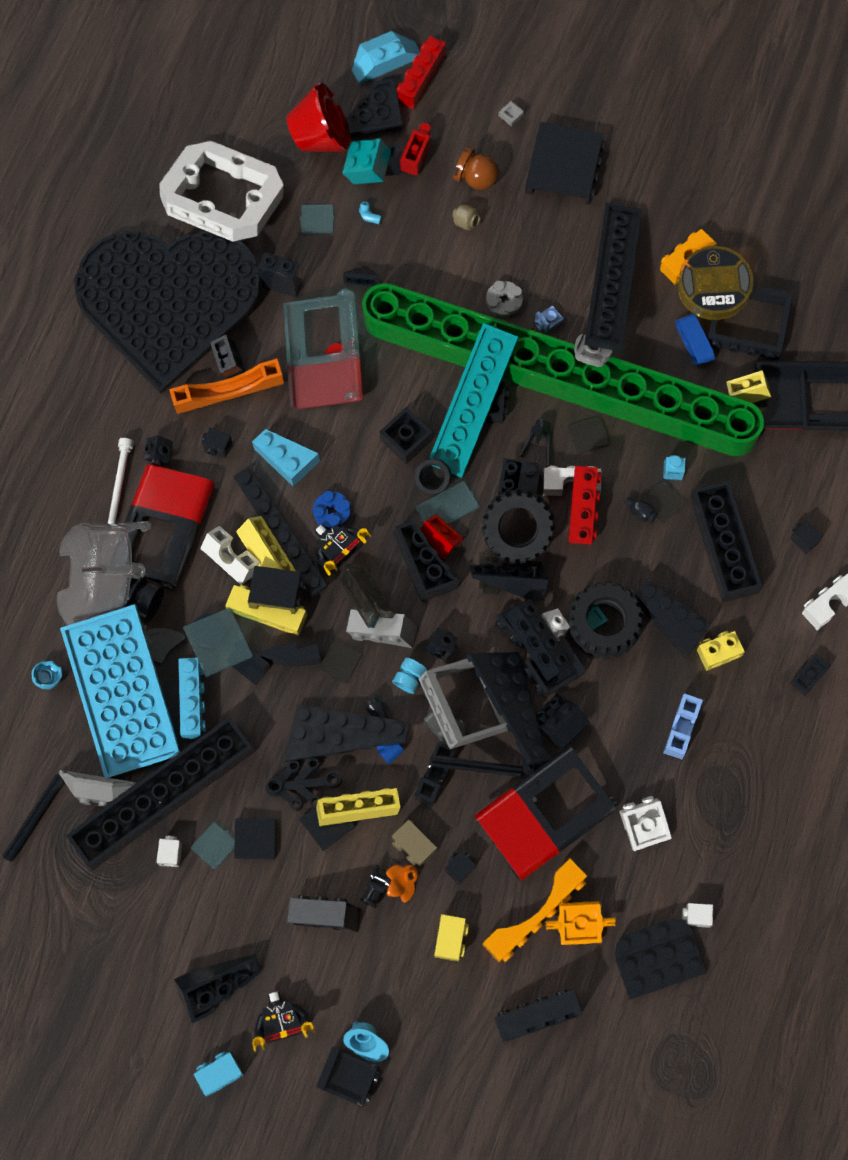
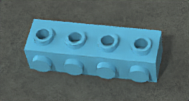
M199 658L179 659L180 734L183 740L199 739L203 736V732H206V722L203 720L205 701H202V694H205V685L202 682L204 664L200 662Z

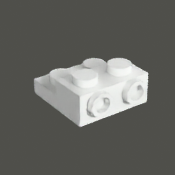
M653 796L642 799L643 803L637 805L635 803L625 804L623 806L624 809L619 810L633 851L672 839L661 801L657 798L654 799Z

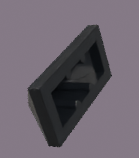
M394 142L389 147L391 154L385 176L400 175L401 172L400 159L403 151Z
M366 266L343 272L344 284L375 286L380 284V275Z

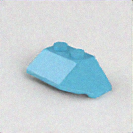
M390 31L359 45L352 72L360 85L413 62L415 56L420 54V50L414 41Z

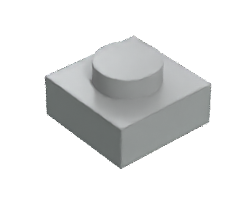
M512 101L499 111V117L511 127L524 116V111Z

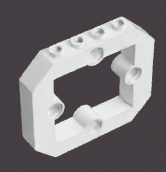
M208 141L186 146L160 182V198L167 215L230 241H237L258 236L283 198V183L275 166L221 144ZM204 163L226 171L234 178H243L262 186L260 190H250L246 194V211L240 219L215 210V205L211 201L205 200L198 203L181 196L186 189H195L199 186V170Z

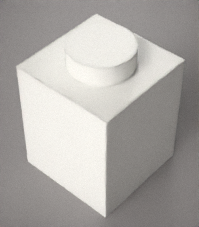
M165 836V839H159L157 864L159 866H180L182 843L177 840V837Z
M688 903L686 908H683L682 920L689 926L707 928L712 926L713 905Z

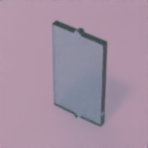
M462 481L415 508L421 517L422 523L433 515L438 514L447 524H450L479 508V505L473 497V492H470L465 482Z

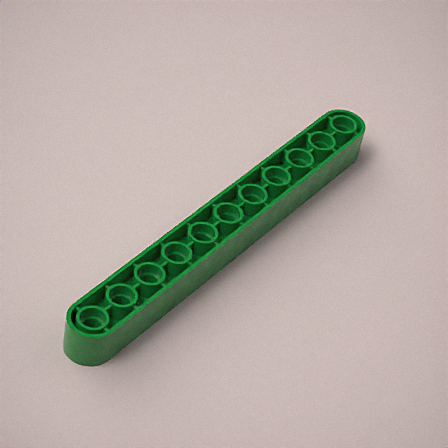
M383 283L375 285L363 297L362 307L365 327L372 336L466 367L484 323L519 337L502 380L727 455L742 456L752 451L764 426V418L761 411L751 402L614 357H610L602 367L588 365L575 358V344L392 284ZM381 310H391V311H392V312H390V313H388V314H381V313H379ZM416 321L426 322V324L420 326L413 323ZM452 332L460 333L461 336L451 337L448 336V334ZM520 355H527L532 359L520 360L517 357ZM554 367H563V368H565L567 371H565V372H557V371L553 370L552 368H554ZM597 378L601 380L602 383L593 384L589 382L588 379ZM633 390L638 395L629 396L625 394L623 391ZM666 401L674 407L666 408L661 406L659 402ZM703 413L707 415L709 419H699L695 414ZM731 425H739L745 429V432H738Z

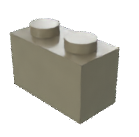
M410 820L404 823L392 835V840L394 841L392 845L399 852L403 850L408 855L406 859L413 866L417 864L421 867L437 851V847Z

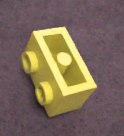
M763 370L726 382L730 396L751 403L771 398L769 385Z
M725 631L714 640H711V638L705 639L700 642L701 645L697 649L706 671L738 659L744 654V649L735 631L731 633Z
M441 914L435 950L436 958L459 961V957H464L465 945L462 944L463 936L467 937L469 924H465V918Z

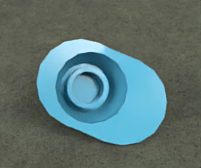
M355 1021L350 1031L344 1035V1044L367 1061L381 1062L389 1054L388 1045L378 1037L375 1027L369 1023Z

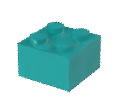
M381 139L350 142L343 174L353 184L383 182L391 149Z

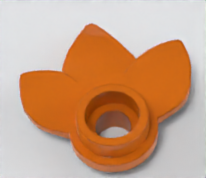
M394 865L386 871V875L392 879L387 895L391 897L400 896L402 902L406 903L414 894V883L417 880L418 872L412 865H405L403 867Z

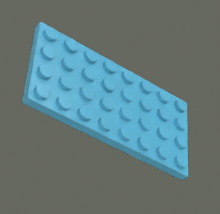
M134 604L61 627L60 630L104 777L109 778L170 759L180 753L137 606Z

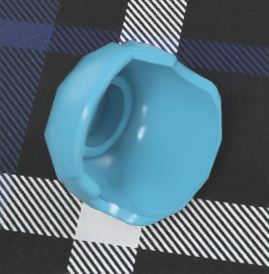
M41 661L34 666L31 672L32 681L37 687L50 690L61 681L62 668L53 661Z

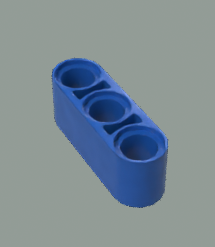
M692 313L676 319L677 330L694 365L700 366L715 359L714 352L696 315Z

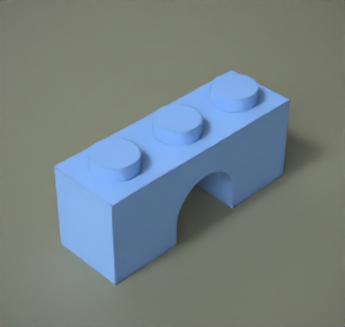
M683 694L663 752L664 754L683 759L703 701L702 699Z

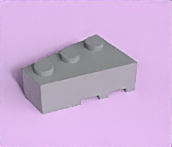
M351 610L346 632L352 636V639L358 641L365 639L378 643L413 648L417 626L405 614Z

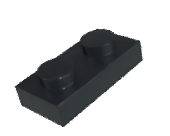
M815 654L790 684L806 696L831 666Z

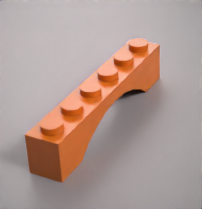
M278 359L260 363L254 368L226 380L207 384H186L169 390L176 413L180 414L282 385L284 381Z

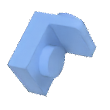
M552 305L542 313L539 311L535 313L534 322L539 330H543L547 334L563 323L564 319Z

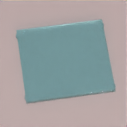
M230 608L183 627L206 677L253 657Z

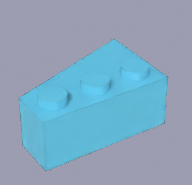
M267 429L252 441L254 450L292 486L297 484L320 462L319 453Z

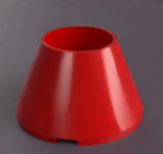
M323 82L315 84L287 115L288 128L295 144L303 152H346L349 150L348 144L351 142L349 128L340 105H336L332 99L334 96L333 92Z

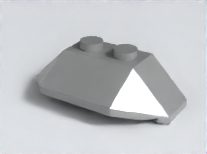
M60 770L59 772L72 794L79 800V803L91 805V802L99 803L98 806L100 807L107 806L138 783Z

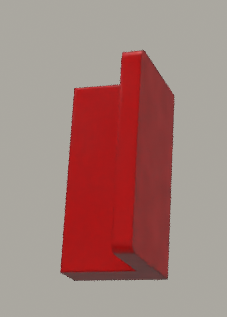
M438 514L427 519L420 529L427 538L428 543L443 560L464 539Z

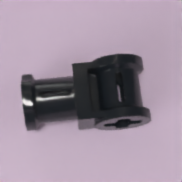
M376 865L367 884L369 888L364 897L360 899L361 902L373 908L377 907L376 903L380 895H384L392 880L386 875V871L380 869L379 865Z

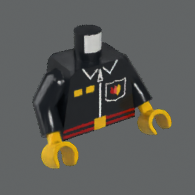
M320 525L315 530V534L321 538L317 542L318 548L316 551L319 565L330 576V570L333 569L336 572L361 548L360 540L366 543L365 537H371V534L365 528L359 530L334 525L328 530L323 525Z
M274 992L268 995L270 1007L263 1008L262 1013L258 1015L252 1044L254 1051H256L258 1045H262L263 1050H266L265 1043L269 1044L302 1033L307 1038L309 1030H313L314 1034L316 1030L311 1023L308 1013L296 1003L292 1004L291 1001L282 1003L280 992Z

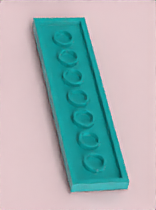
M484 323L429 459L442 460L449 466L451 474L463 478L519 338Z

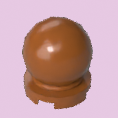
M467 146V152L463 151L456 165V168H459L457 174L453 175V179L460 183L465 179L470 187L477 190H485L492 187L499 175L498 165L495 160L488 155H475V149Z

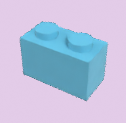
M224 1051L214 1057L216 1061L208 1064L206 1062L196 1068L198 1072L194 1073V1076L206 1097L244 1075L231 1052L227 1054Z

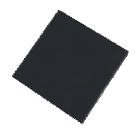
M314 808L299 819L322 851L355 828L352 822L319 826L317 809Z
M235 818L234 859H274L275 819Z

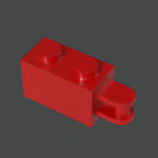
M422 123L418 131L413 130L400 159L401 171L418 176L430 148V125L428 123Z

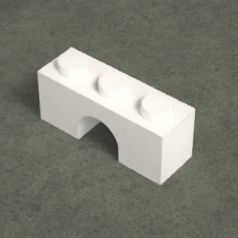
M549 466L544 468L543 496H562L563 486L568 482H573L574 466L566 468ZM597 483L596 491H600V493L601 483Z
M218 526L207 533L201 549L242 585L252 579L254 566H259L261 562L247 550L240 555H236L231 548L233 537L222 527Z
M848 574L844 577L842 575L837 577L832 582L834 585L831 588L825 587L818 593L819 597L816 600L812 598L804 605L805 609L802 614L817 631L835 615L829 606L830 600H838L845 607L848 606Z

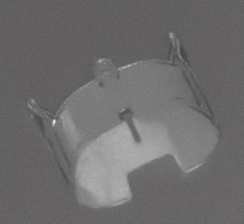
M149 521L117 525L81 523L73 526L66 533L61 542L59 553L61 557L70 556L71 558L69 587L57 593V607L67 626L125 608L131 578L138 579L145 575L144 566L139 563H133L131 560V543L128 533L136 529H141L142 532L148 531L151 528ZM84 568H102V571L82 572ZM142 624L143 629H144V631H145V630H146V625H143V624Z

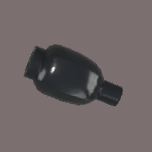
M627 497L624 501L630 507L631 513L643 522L649 521L652 523L657 517L655 508L643 500H632Z

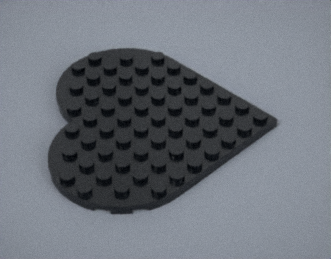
M206 230L191 235L186 234L173 241L170 245L152 234L148 235L139 231H124L122 234L109 235L98 241L86 252L79 263L80 267L74 281L76 300L86 318L160 394L212 348L210 342L225 334L227 335L249 314L258 298L260 290L258 266L246 245L240 240L230 241Z

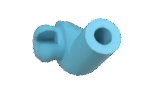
M362 202L359 212L363 220L380 224L382 216L373 214L369 208L370 204Z

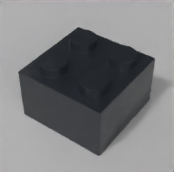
M407 407L379 431L380 440L405 464L409 463L433 440V431Z

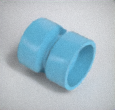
M405 658L400 668L402 672L396 673L392 683L405 692L414 694L419 686L418 678L427 669L419 662Z

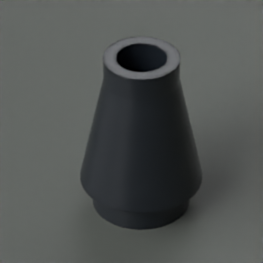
M377 695L364 703L366 706L365 710L371 716L389 719L382 699H379Z

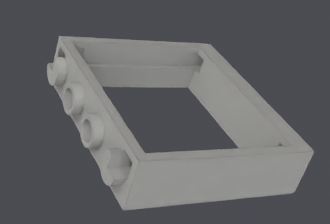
M467 659L427 670L418 678L449 749L508 731L504 717L498 714L486 693L500 725L464 737L462 736L437 679L475 668L473 663ZM480 677V682L485 690L486 686Z

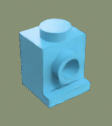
M677 455L666 457L664 460L663 479L682 480L685 473V458Z

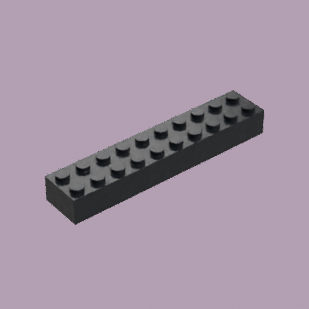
M229 716L72 830L66 837L88 868L93 871L255 751Z

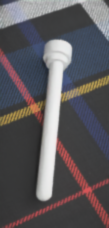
M120 438L118 443L121 453L108 518L110 526H114L116 523L127 457L134 445V441L128 438Z

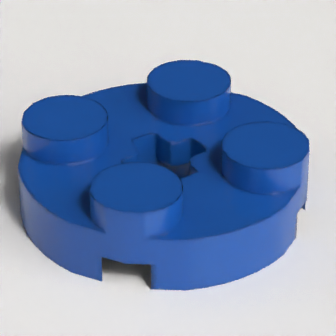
M325 491L315 500L313 505V516L319 526L323 525L328 530L334 525L344 526L351 515L349 501L345 496L337 492ZM335 507L337 512L330 515L327 509Z

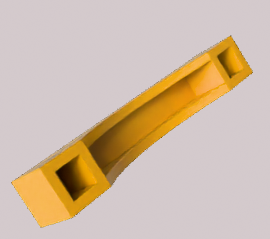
M569 859L555 873L551 894L540 911L519 925L497 929L483 942V946L499 963L502 960L505 962L509 960L514 954L512 950L517 945L521 948L529 940L527 936L531 932L535 934L543 926L541 922L546 917L551 919L557 913L555 908L559 903H567L572 898L570 894L575 889L579 891L586 884L584 880L587 875Z

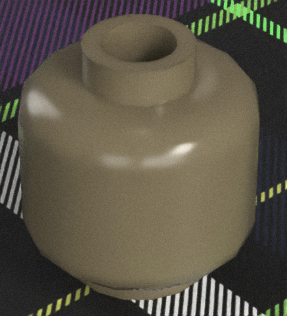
M462 204L453 212L454 224L457 227L470 231L480 223L479 211L474 207Z

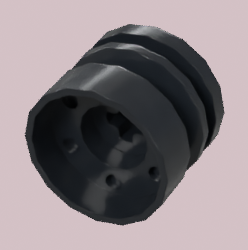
M131 573L119 592L116 608L121 609L135 604L140 619L150 622L161 605L165 587L153 580L147 583L146 577H140L137 573Z

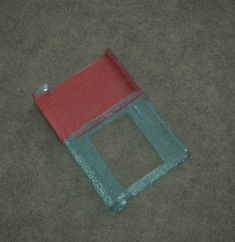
M342 289L337 293V296L283 303L290 408L304 409L362 400L355 293L351 289ZM338 306L342 351L336 354L307 357L304 312L306 310Z

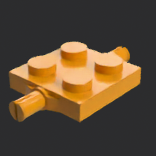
M600 901L559 903L558 921H546V930H559L561 945L602 943L601 933L603 926H615V917H602Z

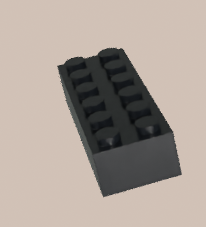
M730 481L692 489L690 500L722 603L759 594L762 589V583Z

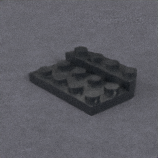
M669 919L624 935L615 947L614 958L629 1000L707 973L693 937V931L683 920Z

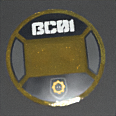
M720 246L704 247L690 254L681 266L677 281L678 294L686 308L695 315L710 320L726 319L740 312L748 302L753 288V275L746 260L737 252Z

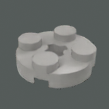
M496 281L489 288L486 295V303L491 313L495 316L506 318L509 315L516 314L522 307V291L514 283ZM507 296L509 301L506 300L505 303L501 302L502 299L500 297Z
M579 335L574 346L575 358L585 364L602 367L610 359L612 350L596 347V350H591L590 348L593 346L584 345L585 335Z

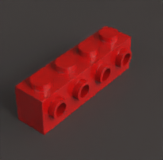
M432 36L428 38L427 42H423L420 54L415 56L413 66L406 71L403 83H400L397 87L398 103L415 109L446 55V42Z
M574 466L569 543L592 544V540L596 541L597 529H593L594 521L598 520V510H595V502H599L600 491H596L597 483H601V472H598V468Z

